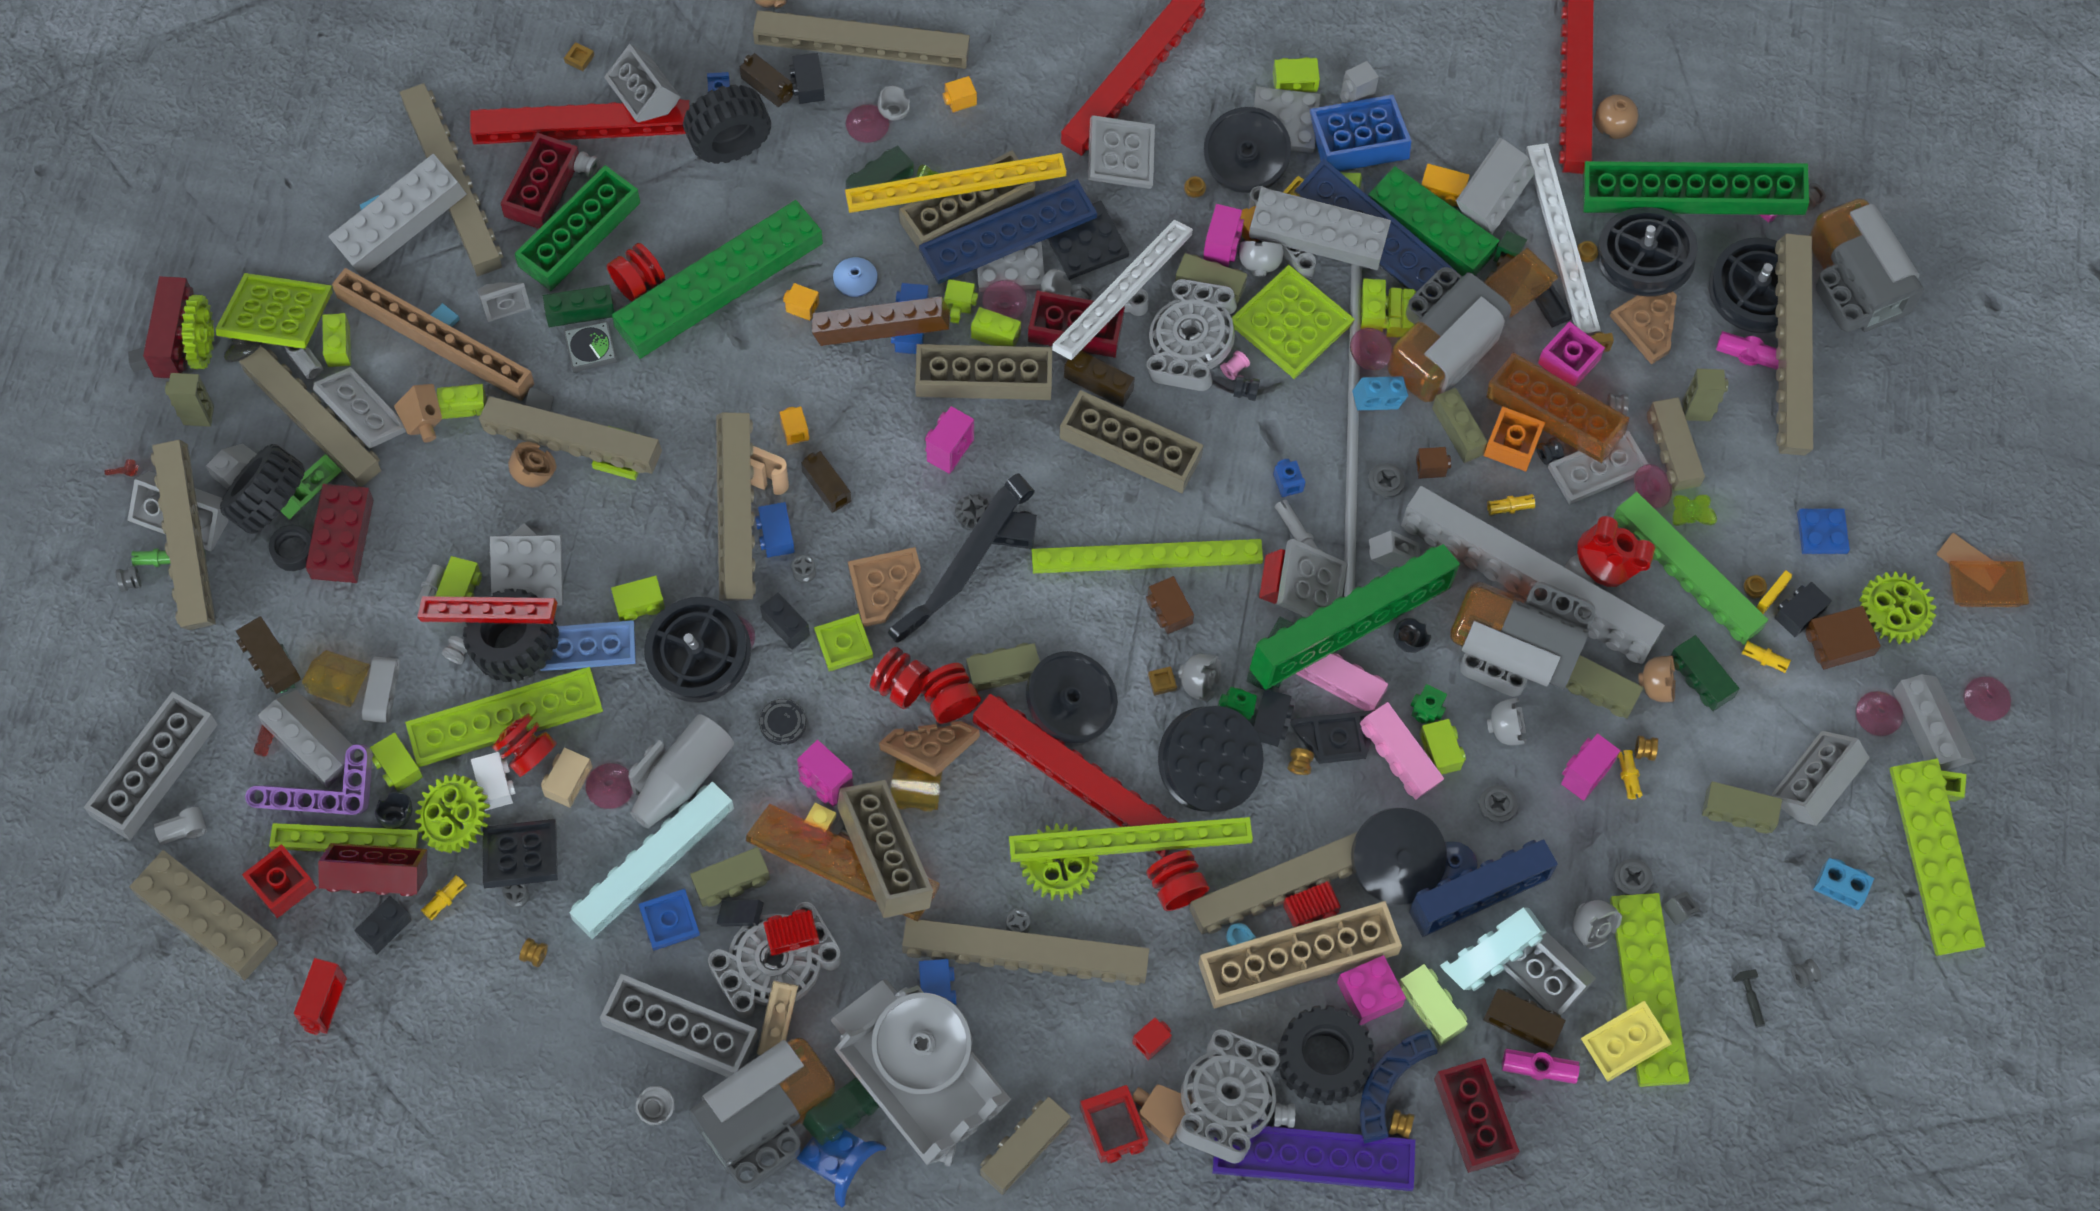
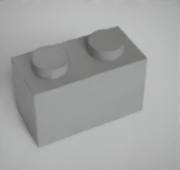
M1368 61L1345 71L1340 94L1343 103L1375 97L1379 76Z

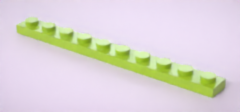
M1261 539L1032 549L1033 574L1263 564Z
M1250 817L1009 836L1011 862L1247 844L1252 843L1253 838Z

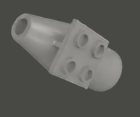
M698 714L667 751H665L663 742L660 740L655 745L649 746L644 754L645 757L640 763H635L629 771L628 777L632 791L635 795L639 794L630 812L631 816L642 826L650 828L689 800L733 748L734 741L729 734L713 720Z

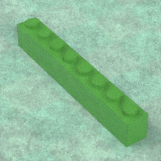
M1635 492L1617 507L1613 518L1618 522V526L1632 532L1638 541L1647 540L1655 545L1653 559L1657 560L1664 567L1668 575L1676 578L1680 582L1681 587L1686 592H1690L1697 599L1698 604L1713 615L1717 623L1724 625L1735 640L1745 645L1747 641H1750L1763 630L1769 619L1638 492Z

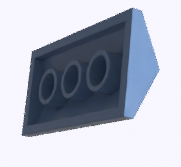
M634 621L557 626L559 629V636L556 638L558 640L557 648L553 649V657L545 662L546 666L541 671L636 664Z

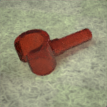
M127 459L124 467L108 469L104 472L105 475L120 473L133 477L137 474L139 465H135V460Z

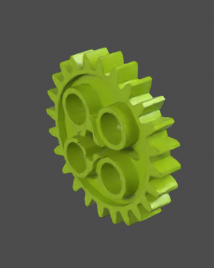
M191 295L189 300H186L187 306H184L185 314L182 315L184 323H182V344L185 345L184 353H186L188 365H191V368L205 369L210 364V358H212L214 320L211 318L213 313L210 312L211 305H208L206 296Z
M1895 571L1892 577H1890L1885 572L1883 577L1877 575L1874 581L1870 580L1867 587L1863 589V595L1859 599L1862 602L1860 606L1864 607L1869 621L1874 627V632H1880L1879 639L1888 636V643H1891L1893 638H1896L1897 643L1901 644L1904 638L1907 643H1910L1913 638L1917 641L1921 635H1925L1933 625L1932 621L1936 614L1932 612H1934L1936 606L1931 605L1934 597H1927L1930 589H1921L1923 582L1914 583L1915 576L1908 580L1906 573L1899 577L1897 571ZM1896 591L1902 592L1904 596L1899 595ZM1877 601L1883 602L1885 606L1880 605ZM1910 610H1914L1917 615L1911 613ZM1890 619L1895 620L1898 625L1892 623Z
M454 774L453 777L445 775L444 781L436 779V787L428 785L429 794L422 792L425 800L417 802L422 806V809L415 811V813L421 815V818L415 820V823L422 825L418 832L424 834L421 839L428 842V846L441 852H461V847L469 849V841L477 843L476 834L483 836L480 828L481 826H488L483 820L490 817V814L485 813V809H488L490 805L484 803L488 795L482 793L484 788L478 786V782L466 776L461 777Z
M1055 823L1054 830H1051L1046 825L1044 833L1068 832V824H1065L1063 829H1059L1058 823ZM1074 827L1072 831H1077V827ZM1037 829L1036 834L1043 833L1041 830ZM1098 856L1059 858L1060 862H1063V871L1068 878L1067 881H1064L1058 862H1055V859L1021 861L1020 867L1026 868L1022 871V877L1029 876L1026 884L1031 885L1034 883L1033 892L1041 889V897L1050 893L1051 900L1055 898V895H1059L1060 900L1063 901L1064 894H1068L1070 899H1073L1074 891L1082 895V886L1089 889L1090 883L1088 880H1095V875L1092 872L1098 871V866L1095 863H1098L1099 858ZM1076 865L1080 867L1081 870L1077 873H1073L1069 871L1068 868L1070 866ZM1048 873H1055L1058 878L1049 880L1046 878V875Z

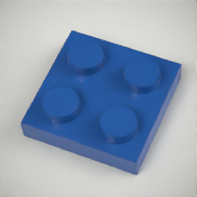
M1845 509L1798 510L1797 517L1802 554H1848L1850 548Z
M685 889L638 904L653 951L700 936Z

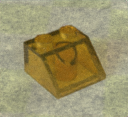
M325 650L311 661L302 684L309 694L351 707L370 665Z
M896 760L891 794L897 808H920L922 811L938 810L943 771L935 777L902 760Z

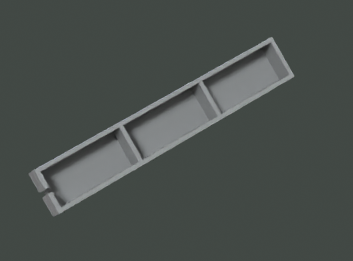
M1423 486L1419 487L1407 505L1401 526L1409 534L1421 537L1430 546L1438 547L1444 544L1453 556L1464 562L1467 567L1480 571L1489 580L1501 583L1508 591L1516 592L1526 599L1533 584L1545 582L1592 602L1595 606L1596 614L1588 636L1592 639L1600 640L1613 651L1621 652L1630 661L1643 665L1665 626L1664 624ZM1541 587L1534 591V596L1537 599H1544L1548 594L1546 589ZM1559 597L1556 600V605L1562 609L1568 607L1570 603L1566 597ZM1582 606L1578 610V614L1584 618L1590 616L1592 612L1588 606Z

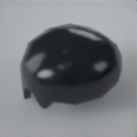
M1405 618L1400 621L1394 630L1395 643L1404 652L1416 653L1427 647L1431 640V635L1426 632V625L1413 618Z
M390 792L386 800L378 801L374 813L377 822L388 829H395L405 825L412 816V802L410 797L403 792Z

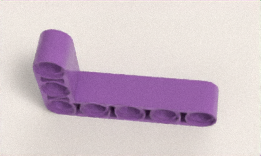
M364 744L352 745L348 748L345 755L343 791L261 785L253 786L247 790L245 795L246 802L254 808L348 815L363 813L369 805L372 751ZM357 749H361L364 753V758L361 762H358L354 757ZM355 773H359L362 777V783L359 786H356L352 781ZM257 790L262 791L264 794V799L261 803H258L255 799ZM281 792H285L288 796V801L285 805L279 801V794ZM306 793L312 798L310 806L304 805L302 800ZM330 795L336 799L334 808H330L326 802ZM353 797H357L360 801V807L357 810H354L350 804Z

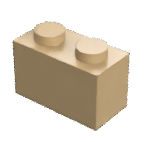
M564 748L561 754L558 753L554 758L553 769L550 774L545 775L541 787L545 797L571 808L592 769L590 758Z

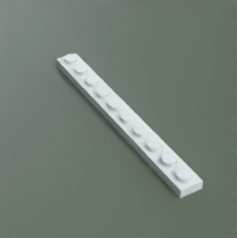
M1548 143L1527 146L1525 150L1526 155L1529 157L1535 170L1533 180L1573 323L1587 335L1591 336L1601 332Z
M1173 220L1053 343L1052 350L1072 360L1192 236L1193 229Z

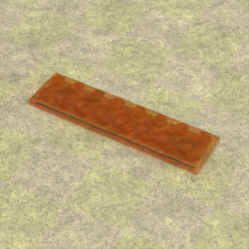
M770 803L747 833V842L876 902L851 841ZM928 878L933 889L932 901L939 890L940 883ZM925 910L902 915L918 922Z

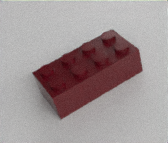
M537 133L500 203L504 217L540 229L552 217L575 173L574 163L579 154L578 146Z
M159 276L143 354L155 378H170L171 373H183L187 368L186 353H184L185 345L182 344V323H184L182 315L185 314L184 306H187L186 300H189V296L194 295L193 288L190 287L187 278Z
M1037 290L1028 328V342L1053 346V343L1094 301ZM1125 306L1115 314L1081 351L1116 358L1124 321Z
M331 484L322 485L306 563V569L311 579L348 583L358 582L374 501L369 488Z
M330 843L318 861L319 889H326L329 892L351 890L352 893H364L367 891L375 892L378 895H387L389 893H400L401 896L417 895L427 878V849Z
M1482 1058L1438 1071L1434 1081L1467 1172L1470 1173L1515 1159L1520 1151L1486 1059Z

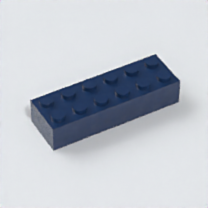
M1543 839L1538 842L1536 840L1529 841L1523 845V849L1516 852L1514 849L1509 850L1501 856L1502 858L1496 861L1493 859L1485 861L1480 865L1481 868L1474 871L1467 869L1452 881L1448 878L1441 881L1437 885L1438 887L1432 890L1426 888L1419 891L1409 913L1421 936L1425 937L1550 880L1558 863L1545 840Z

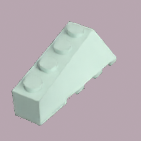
M1523 907L1497 925L1498 931L1496 933L1490 931L1484 934L1477 941L1479 945L1476 947L1470 946L1467 949L1464 948L1457 953L1459 959L1453 963L1446 961L1440 965L1441 968L1463 990L1472 989L1475 991L1485 984L1484 979L1490 974L1492 976L1499 974L1504 970L1503 965L1506 962L1517 960L1524 954L1522 950L1527 946L1534 947L1543 940L1542 935L1547 931L1530 908Z

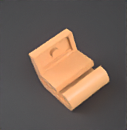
M753 446V455L750 456V465L754 469L751 485L765 490L768 485L767 478L772 479L774 494H784L789 488L786 461L782 457Z

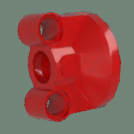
M1609 516L1600 517L1597 524L1585 531L1578 540L1577 546L1580 564L1587 575L1595 582L1606 587H1617L1640 571L1648 570L1651 567L1655 553V545L1647 540L1638 541L1629 530L1618 528V522Z

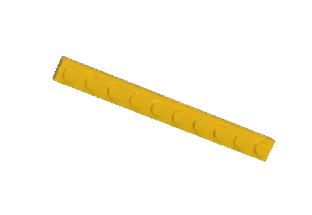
M1062 153L845 189V196L849 213L1064 177L1066 176V167Z

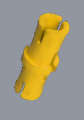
M1533 494L1519 497L1511 495L1507 496L1506 499L1487 501V510L1490 516L1507 512L1514 514L1515 511L1535 508Z
M1747 641L1742 651V655L1761 662L1760 665H1768L1783 673L1786 672L1791 662V659L1773 653L1772 649H1764L1750 641Z
M1624 750V755L1622 752L1618 755L1622 770L1620 776L1625 783L1627 798L1637 799L1636 794L1639 798L1643 795L1638 779L1640 773L1635 767L1632 750Z
M455 875L445 887L435 892L436 895L421 909V912L432 921L442 909L452 904L455 896L467 885L460 877Z

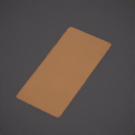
M1954 533L1951 534L1937 552V556L1989 592L2006 572V569Z

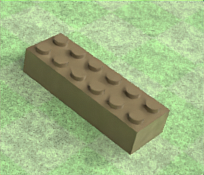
M1011 150L982 166L1017 161L1019 159ZM1035 181L911 202L899 208L900 224L919 250V245L1034 197Z
M917 344L916 397L1051 400L1052 347Z
M1082 390L1079 391L1060 425V439L1180 493L1184 492L1202 458L1203 444Z
M886 780L840 788L837 808L883 918L929 909L933 889Z
M164 850L129 886L140 900L244 981L278 944L271 933Z

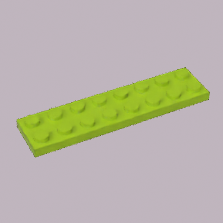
M586 667L406 721L405 724L419 768L493 745L505 728L516 719L522 718L528 713L533 719L527 727L529 728L532 724L538 722L539 727L535 731L538 732L601 713L603 709L591 669Z
M1938 758L1889 768L1935 955L1941 956L1985 947Z
M1659 893L1611 896L1610 904L1622 915L1621 924L1616 929L1615 937L1627 1011L1645 1001L1671 1042V1045L1636 1065L1639 1087L1688 1084L1690 1080Z

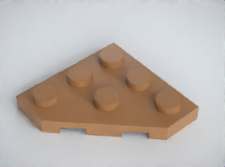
M1674 292L1650 297L1637 295L1611 311L1610 314L1612 320L1651 364L1669 354L1671 349V335L1677 298Z
M916 547L848 561V568L863 627L886 623L921 572Z
M962 721L951 722V726L938 728L937 724L918 726V730L904 732V728L895 729L879 742V747L881 751L936 777L980 737L979 729Z

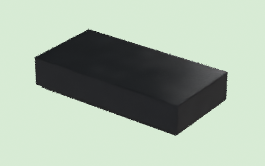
M1551 281L1531 289L1530 294L1551 328L1571 320L1572 315Z
M760 900L722 901L716 924L721 927L758 926L764 902Z

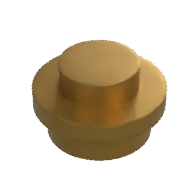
M1193 176L1185 182L1184 191L1188 196L1198 198L1205 193L1206 184L1200 177Z
M1584 241L1577 247L1580 259L1583 262H1592L1598 256V248L1591 241Z
M1754 575L1745 580L1743 588L1748 596L1759 598L1767 591V584L1764 578Z

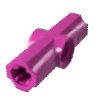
M1724 331L1721 332L1716 346L1717 351L1738 357L1739 361L1745 365L1754 366L1760 364L1778 369V360L1776 359L1777 348L1765 345L1763 340L1758 337L1748 336L1743 338Z
M1512 1049L1504 1050L1502 1071L1528 1075L1535 1080L1550 1079L1572 1084L1577 1083L1580 1069L1578 1061L1551 1057L1545 1052L1534 1054ZM1535 1062H1542L1546 1066V1070H1538Z

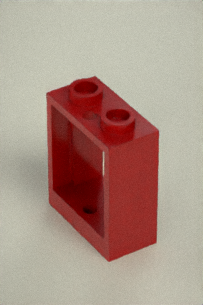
M314 958L293 1013L299 1024L304 1028V1031L310 1034L318 1035L319 1032L327 1034L347 978L336 963Z
M1127 1085L1080 1101L1079 1108L1100 1163L1105 1161L1108 1164L1120 1160L1124 1154L1131 1153V1155H1136L1145 1150L1144 1147L1148 1145L1149 1140ZM1124 1102L1138 1140L1105 1151L1091 1114Z

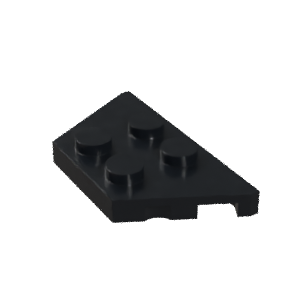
M1375 710L1291 719L1290 725L1308 750L1313 752L1314 758L1319 764L1366 759L1372 740L1365 736L1359 723Z

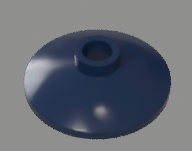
M1455 841L1445 842L1447 861L1440 882L1448 878L1452 881L1467 869H1472V871L1477 869L1476 856L1468 846ZM1455 858L1459 861V864L1454 865L1450 860Z

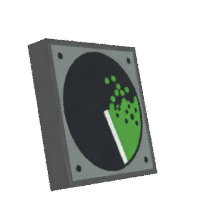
M608 321L563 330L573 372L617 363Z

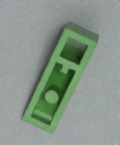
M325 454L304 473L299 487L295 490L294 495L289 499L286 506L282 508L281 512L290 520L322 490L323 484L331 482L342 470Z

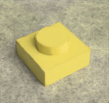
M814 803L804 821V826L826 836L836 818V812Z

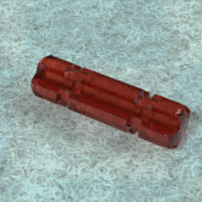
M263 725L257 738L258 743L255 744L253 751L256 755L265 757L268 754V745H271L273 735Z

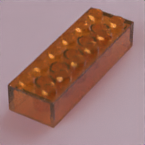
M1514 352L1489 381L1486 398L1500 406L1545 422L1544 431L1601 464L1626 434L1629 417Z

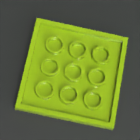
M1290 265L1283 269L1232 317L1234 329L1293 379L1299 376L1334 343L1355 320Z
M244 273L215 329L216 336L306 349L333 293L332 285Z

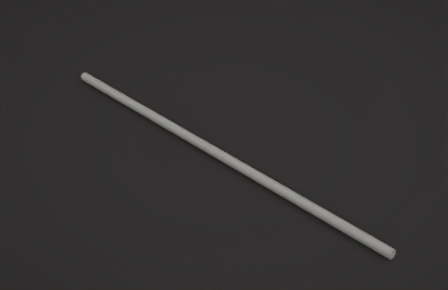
M1361 182L1360 190L1364 192V183ZM1351 264L1350 315L1355 320L1350 325L1344 546V561L1347 562L1343 598L1355 589L1359 410L1357 411L1352 390L1360 381L1362 266Z

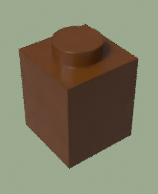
M1446 447L1418 449L1416 456L1418 479L1446 477L1448 469H1451V456L1447 455Z

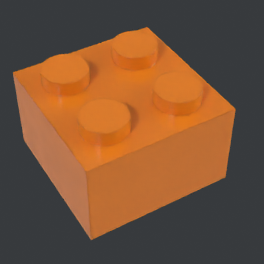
M1502 406L1484 456L1526 472L1545 422Z

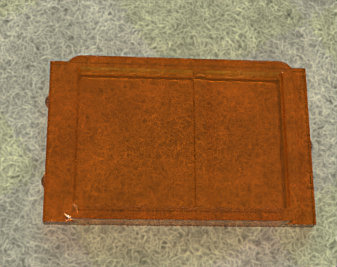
M1527 247L1485 280L1484 283L1511 306L1509 317H1513L1547 290L1558 279V276Z
M2023 561L1949 562L1955 605L1961 607H2019L2020 605L2029 604Z

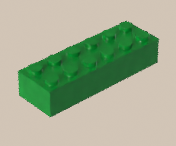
M604 165L514 253L518 267L549 291H552L640 204L638 189Z
M1396 166L1368 194L1373 201L1461 276H1465L1467 273H1472L1476 276L1496 254L1500 240Z

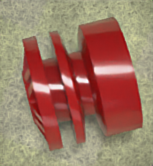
M636 243L632 249L626 250L627 260L622 256H618L606 265L614 284L631 302L647 293L645 285L649 289H653L657 284L660 285L666 280L657 259L641 243Z
M894 647L876 667L869 685L872 690L879 691L882 696L890 694V701L902 709H907L921 694L919 684L931 673V668L919 660H914L910 663V654L903 653V650L899 647Z
M961 663L944 665L928 674L919 684V689L924 694L925 701L931 703L930 710L936 721L940 724L953 722L972 712L981 702V697L975 686L968 683L969 675L965 673V668Z
M529 713L522 718L516 719L505 728L492 746L496 752L504 746L507 747L500 755L502 759L512 753L515 757L509 766L519 777L525 775L536 766L557 744L546 731L537 737L534 735L539 724L535 722L529 728L527 727L533 719Z
M1191 850L1170 854L1158 860L1147 869L1146 874L1152 880V886L1155 889H1160L1157 897L1165 911H1173L1190 905L1191 901L1203 897L1210 889L1204 875L1201 872H1195L1199 865L1194 861L1195 857Z

